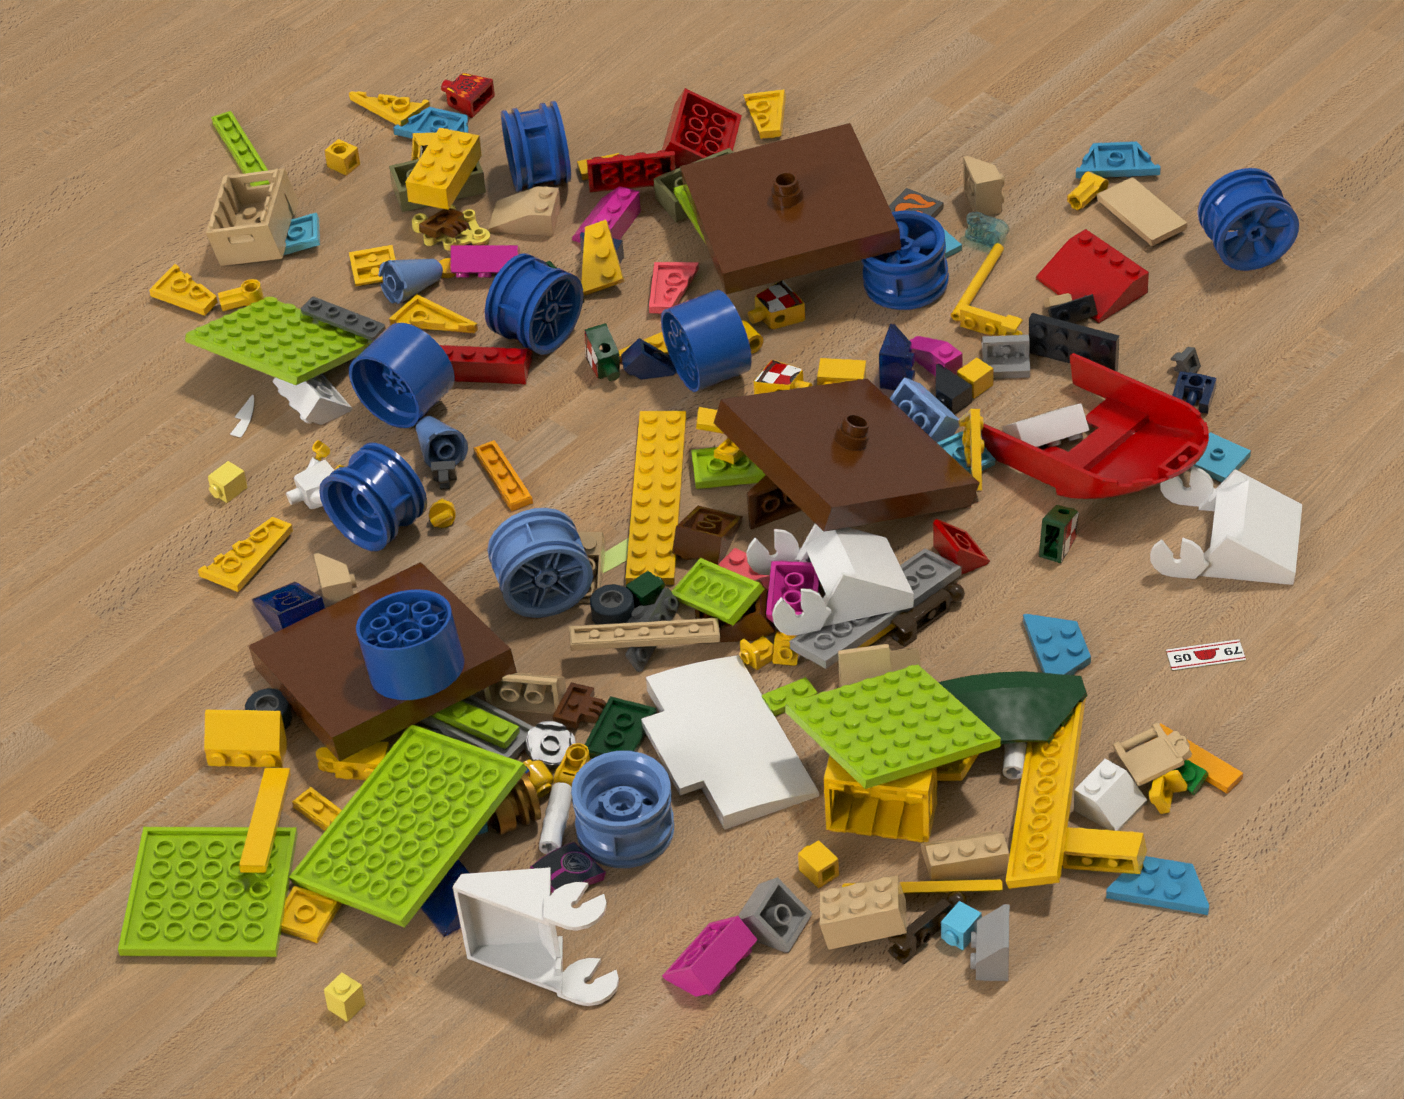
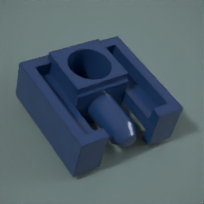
M1180 371L1172 396L1181 400L1184 396L1187 398L1186 402L1192 406H1195L1196 400H1201L1199 402V412L1208 414L1215 393L1217 378Z

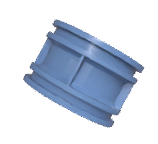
M534 508L522 511L501 523L489 540L487 548L488 558L499 583L503 599L507 606L519 615L532 618L557 615L577 604L591 587L593 580L592 566L583 548L574 522L561 511L550 508Z
M614 751L591 759L576 773L571 790L572 803L576 815V836L581 849L595 862L613 868H632L649 863L664 853L674 836V815L671 807L670 779L668 773L658 761L639 752Z

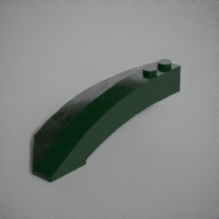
M1028 671L996 672L938 682L1001 738V744L1048 741V744H1050L1055 738L1053 733L1059 726L1063 727L1073 715L1075 705L1078 702H1083L1088 696L1082 676Z

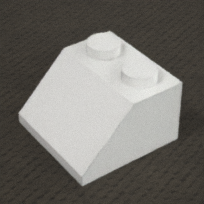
M1104 759L1074 790V811L1111 831H1120L1147 803V799L1129 773L1107 759Z

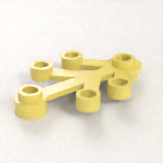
M451 205L450 208L456 210L455 206ZM468 209L463 211L464 221L469 224L470 230L467 229L456 236H462V238L455 239L443 234L436 239L424 234L423 239L424 244L427 246L443 241L444 249L451 251V245H467L470 243L472 245H487L490 240V232L479 227L476 222L475 211ZM418 213L412 219V228L416 233H421L419 232V224L428 219L425 214Z

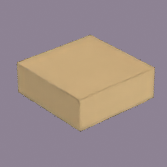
M1066 293L1045 298V308L1072 301L1071 294Z

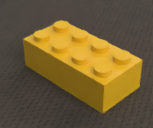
M439 128L405 181L408 202L449 210L482 156L480 136Z

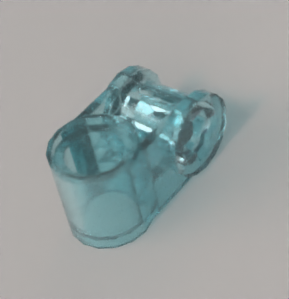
M971 212L966 217L968 228L965 231V237L970 241L992 248L996 243L1001 244L1009 233L1008 224L1001 219H996L980 212Z

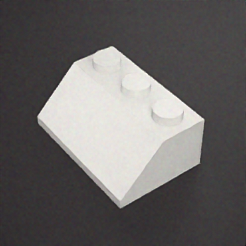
M323 374L317 375L299 385H293L276 377L272 381L278 387V392L290 401L289 405L301 414L300 418L306 423L311 424L314 422L323 425L352 410L349 403Z
M1081 403L1002 426L1005 433L1037 448L1044 444H1047V447L1061 444L1060 439L1066 437L1069 438V441L1083 437V432L1089 431Z

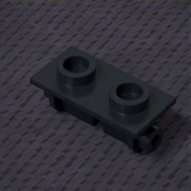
M1093 294L1085 295L1057 306H1051L1048 310L1051 318L1070 323L1098 315Z

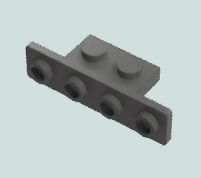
M311 297L301 307V313L371 341H374L386 329L385 324L317 297Z
M664 588L655 604L636 607L632 611V617L627 623L671 621L680 603L669 588ZM656 646L629 647L625 655L635 670L640 672L643 671Z

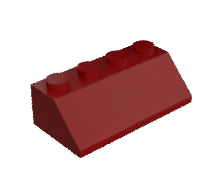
M440 345L452 364L455 382L527 383L533 351L530 349Z

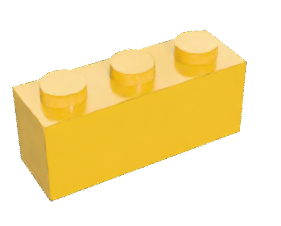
M1068 827L1062 863L1063 868L1141 874L1147 853L1144 834L1133 831Z

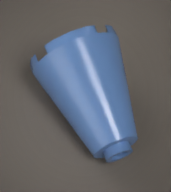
M436 259L388 260L383 262L379 268V277L382 276L384 282L380 286L389 302L401 304L440 280L443 268Z
M431 416L423 417L417 422L416 433L425 463L430 468L431 462L455 461V465H457L460 461H464L468 452V443L460 431Z

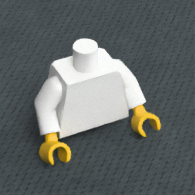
M317 440L312 446L316 456L312 457L307 469L295 475L296 488L286 492L291 505L304 501L309 509L323 506L319 494L320 483L334 469L326 460L321 461L322 458H326L330 454V448L320 440ZM340 464V465H338L335 469H337V468H339V467H344V466Z

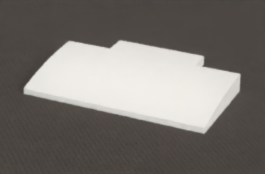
M739 655L697 662L646 677L647 691L659 713L641 719L644 731L679 794L683 795L701 788L724 830L819 796L818 789L771 709L762 698L761 692Z

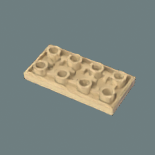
M1133 177L1097 194V200L1151 246L1187 229V222Z

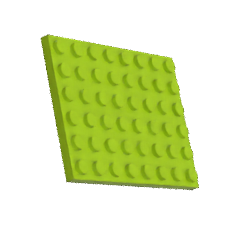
M411 725L291 873L289 879L295 885L405 928L526 772L527 768L523 762L416 725Z

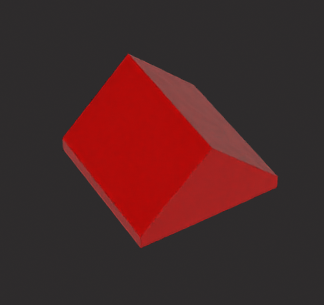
M935 519L933 522V547L941 557L959 565L962 575L985 566L990 562L967 531Z

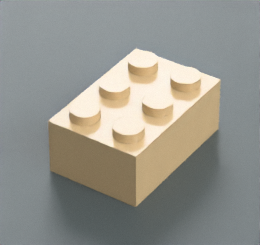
M898 875L882 877L865 883H855L851 886L837 889L831 888L820 892V927L828 950L907 933L906 899Z

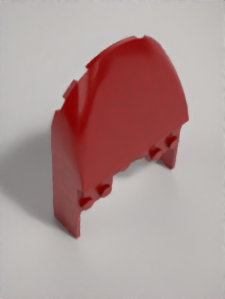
M1075 353L1070 355L1073 384L1105 398L1102 403L1086 415L1087 424L1096 428L1089 436L1067 452L1058 447L1039 449L985 423L981 431L984 447L996 461L1056 488V495L1075 499H1103L1126 495L1172 479L1184 473L1199 461L1206 451L1209 441L1207 422H1204L1201 418V413L1189 403Z

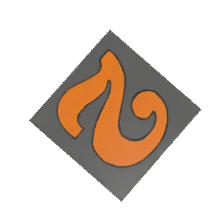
M906 188L889 205L891 212L917 211L935 218L943 210L944 202Z

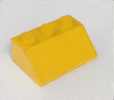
M205 710L204 750L208 766L283 767L288 744L281 711Z

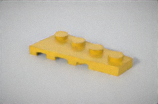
M271 517L249 533L250 537L246 540H239L233 544V549L225 555L221 553L216 556L211 565L208 567L204 565L198 569L199 577L239 592L293 532L292 524Z

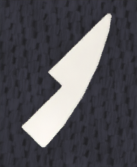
M251 395L235 416V418H239L241 421L230 435L242 437L246 431L253 413L254 395Z

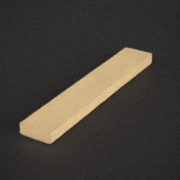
M718 618L569 626L571 651L720 642Z

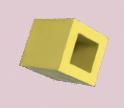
M229 461L208 476L210 493L215 498H220L226 503L248 488L245 472Z
M340 973L324 989L328 1010L347 1022L366 1005L362 985L344 973Z

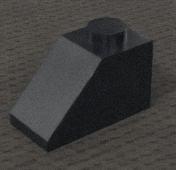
M941 364L936 365V398L955 415L972 403V385Z

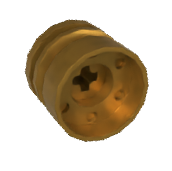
M526 773L522 775L488 819L492 828L499 836L516 829V817L523 826L529 824L530 820L535 822L541 819L542 814L538 795Z

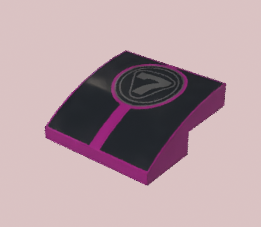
M575 842L548 853L530 866V869H551L552 893L565 884L584 882L591 885L604 881L606 874Z

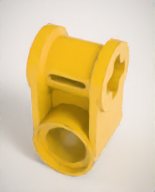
M575 743L567 748L561 764L556 769L553 785L560 782L572 787L576 773L584 764L590 761L589 750L586 745Z

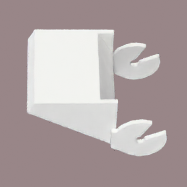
M1194 466L1191 468L1189 483L1191 487H1184L1183 481L1179 476L1160 483L1161 492L1172 503L1198 506V510L1215 512L1211 544L1205 553H1203L1200 546L1185 538H1182L1181 559L1173 558L1172 551L1163 540L1154 544L1150 553V561L1158 572L1170 577L1189 579L1205 576L1294 584L1302 513L1301 503L1236 469L1216 489L1213 488V481L1210 475Z
M814 524L801 548L791 533L780 529H774V548L777 551L776 554L769 555V551L756 538L748 546L746 553L747 562L752 570L760 575H770L771 561L812 562L826 593L824 598H822L819 593L811 589H801V608L803 613L800 615H796L795 610L782 597L777 601L772 612L773 622L777 629L786 635H801L820 631L823 626L914 607V593L885 537L853 528L823 532Z
M537 868L461 874L454 884L453 891L467 959L556 992L558 997L583 1006H594L607 1001L617 991L619 984L617 970L595 979L592 984L585 983L591 979L600 965L601 959L599 958L578 960L569 965L563 972V936H557L556 926L574 931L587 929L598 923L605 915L607 903L604 894L583 903L579 908H572L583 896L588 888V883L574 882L565 884L551 894V869Z

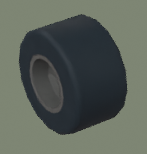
M610 584L598 588L592 593L590 598L592 621L595 625L627 623L632 617L631 613L634 610L633 594L622 585Z
M262 689L253 693L246 701L245 710L281 711L284 730L290 726L292 721L290 704L280 690Z

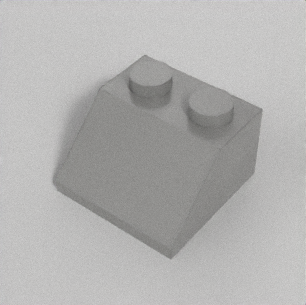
M777 877L758 884L738 916L757 938L756 942L786 953L790 951L813 913Z
M1004 904L977 920V932H971V948H976V953H971L970 969H976V980L1008 981L1010 905Z

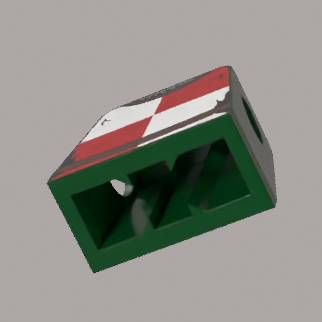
M604 323L585 329V357L598 379L607 377L608 381L617 380L620 377L619 351L607 324Z
M1055 505L1042 519L1039 557L1057 563L1063 562L1077 535L1079 512L1076 509Z

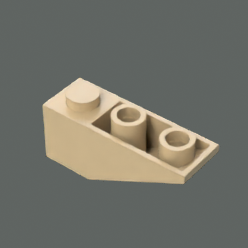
M578 532L593 570L591 587L578 603H590L592 593L602 585L606 543L603 532Z

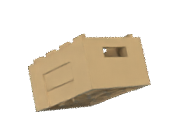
M285 168L223 176L206 231L220 266L283 258L286 247L285 240L292 216H295L299 202ZM266 180L270 183L269 185L247 187L246 183Z

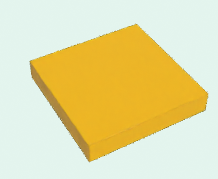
M294 886L286 898L281 932L318 943L342 903L313 891Z

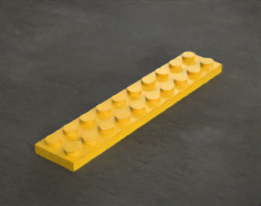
M640 411L625 577L626 585L647 570L653 575L660 577L665 585H675L677 554H673L672 549L675 529L679 524L686 411Z
M1086 698L1083 702H1078L1073 708L1074 713L1063 727L1059 726L1053 733L1055 738L1050 744H1048V741L1027 742L1005 881L1008 889L1060 883Z

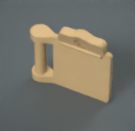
M1156 722L1151 725L1152 728L1121 743L1117 741L1112 746L1136 784L1141 786L1184 765V761L1192 756L1189 748L1190 745L1185 736L1180 735L1178 731H1173L1167 736L1160 724Z

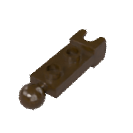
M951 584L946 590L941 589L936 594L929 596L926 601L912 608L909 613H900L891 620V624L898 627L891 633V637L902 646H907L916 640L917 633L950 611L951 602L957 603L963 600L965 596L964 588L959 584Z
M958 891L950 893L946 900L942 898L907 927V933L888 937L890 942L895 943L889 948V954L900 963L905 964L916 955V948L921 944H926L941 929V921L959 901L967 904L965 895Z

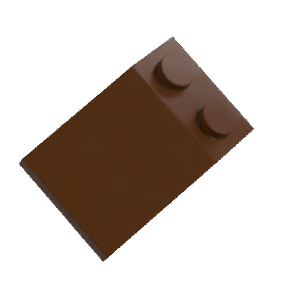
M767 475L747 492L748 520L751 530L802 511Z
M697 505L676 526L672 553L679 555L682 559L699 560L702 558L718 565L725 558L743 516Z
M756 580V582H759L765 590L734 626L718 619L720 642L714 643L740 642L743 639L754 641L775 632L774 623L766 618L768 590L760 580ZM695 609V619L715 618Z

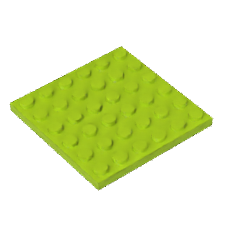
M265 297L263 300L251 303L247 307L187 332L185 336V342L293 385H299L357 357L373 342L305 315L295 305L285 304L278 301L275 297Z
M918 664L910 665L907 668L894 672H887L874 678H867L854 684L843 685L834 690L820 692L814 696L800 698L794 702L787 703L785 713L865 789L1001 746V738Z
M143 827L118 946L119 955L277 957L285 913V902L290 883L289 876L292 871L298 836L297 828H277L265 873L240 872L239 864L249 827Z

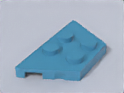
M428 107L421 111V113L408 118L409 123L401 127L397 124L393 128L394 135L411 139L413 138V133H436L439 128L469 133L467 115Z
M1137 141L1093 143L1089 153L1082 159L1080 168H1076V178H1082L1087 171L1104 178L1160 175L1161 168L1159 164L1154 165L1151 162V156L1142 150V146Z
M1023 614V623L1042 673L1074 675L1077 670L1091 664V655L1077 621Z
M1145 856L1141 874L1122 873L1106 891V898L1204 915L1209 914V903L1195 868L1191 863Z

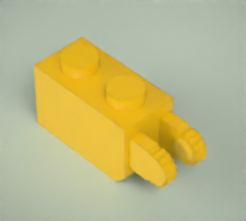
M379 741L339 761L324 746L316 751L317 760L319 759L318 768L324 772L335 773L336 778L366 780L390 751L389 742Z

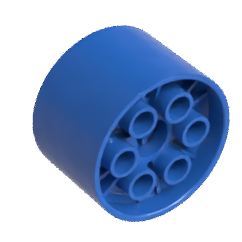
M715 290L662 311L661 328L668 354L676 372L689 390L697 392L746 373L751 369V349L744 325L735 306L723 291Z
M395 323L389 326L352 361L349 367L351 385L364 406L383 422L398 428L414 426L452 389L455 380L452 364L442 347L426 332L407 323Z
M405 590L387 595L368 606L357 621L356 633L370 682L379 694L387 698L414 700L431 696L451 685L464 668L465 659L451 606L447 599L438 593L428 590Z

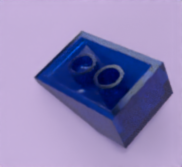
M292 582L252 599L254 606L274 633L325 609L320 595L297 582Z

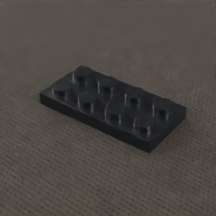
M1035 313L1030 315L1029 353L1069 364L1070 355L1075 353L1116 372L1118 371L1120 335Z

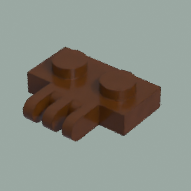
M452 208L449 210L442 209L419 224V232L436 239L443 234L455 238L458 234L469 229V224L464 221V213Z
M571 682L552 719L554 722L561 723L566 727L577 729L580 721L596 723L603 711L602 709L606 706V702L603 699L594 697V687Z

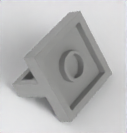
M1029 335L983 336L981 346L982 361L993 368V379L1030 377Z

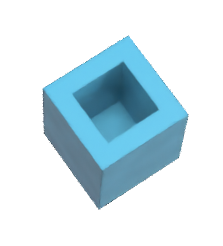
M959 901L941 921V939L951 946L964 950L971 942V932H977V920L982 918V913Z

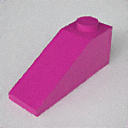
M916 336L900 346V350L935 377L937 364H941L956 375L957 371L963 367V353L946 341Z

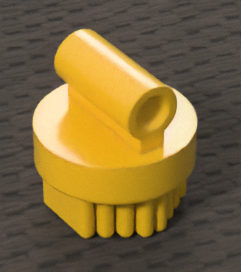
M442 498L431 505L429 519L434 527L445 528L454 522L456 510L452 502Z

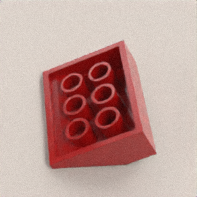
M684 88L674 104L662 150L674 151L675 167L677 168L728 148L733 151L742 115Z
M666 150L648 154L639 152L628 156L618 154L608 158L593 157L587 160L590 193L611 191L619 186L628 189L654 186V178L675 170L674 151Z
M1084 229L1071 237L1037 274L1036 280L1058 295L1071 294L1072 300L1093 294L1098 315L1090 318L1100 323L1148 293L1149 272L1087 229Z

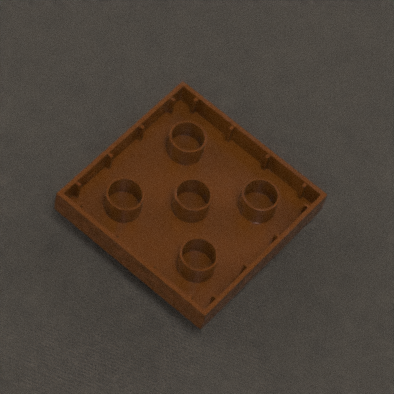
M851 123L680 166L683 187L726 295L901 250L899 227Z
M868 378L721 399L714 419V424L823 532L969 507L973 503L980 483Z
M421 562L248 646L255 669L273 689H278L282 692L289 702L291 709L339 761L503 680L502 677L517 673L511 648ZM405 590H428L443 596L451 606L465 659L464 668L451 685L431 696L414 700L387 698L379 694L370 682L356 633L357 621L368 606L382 597Z

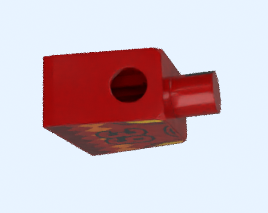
M462 73L454 81L445 79L441 85V90L446 92L447 104L470 118H473L495 97L493 79Z

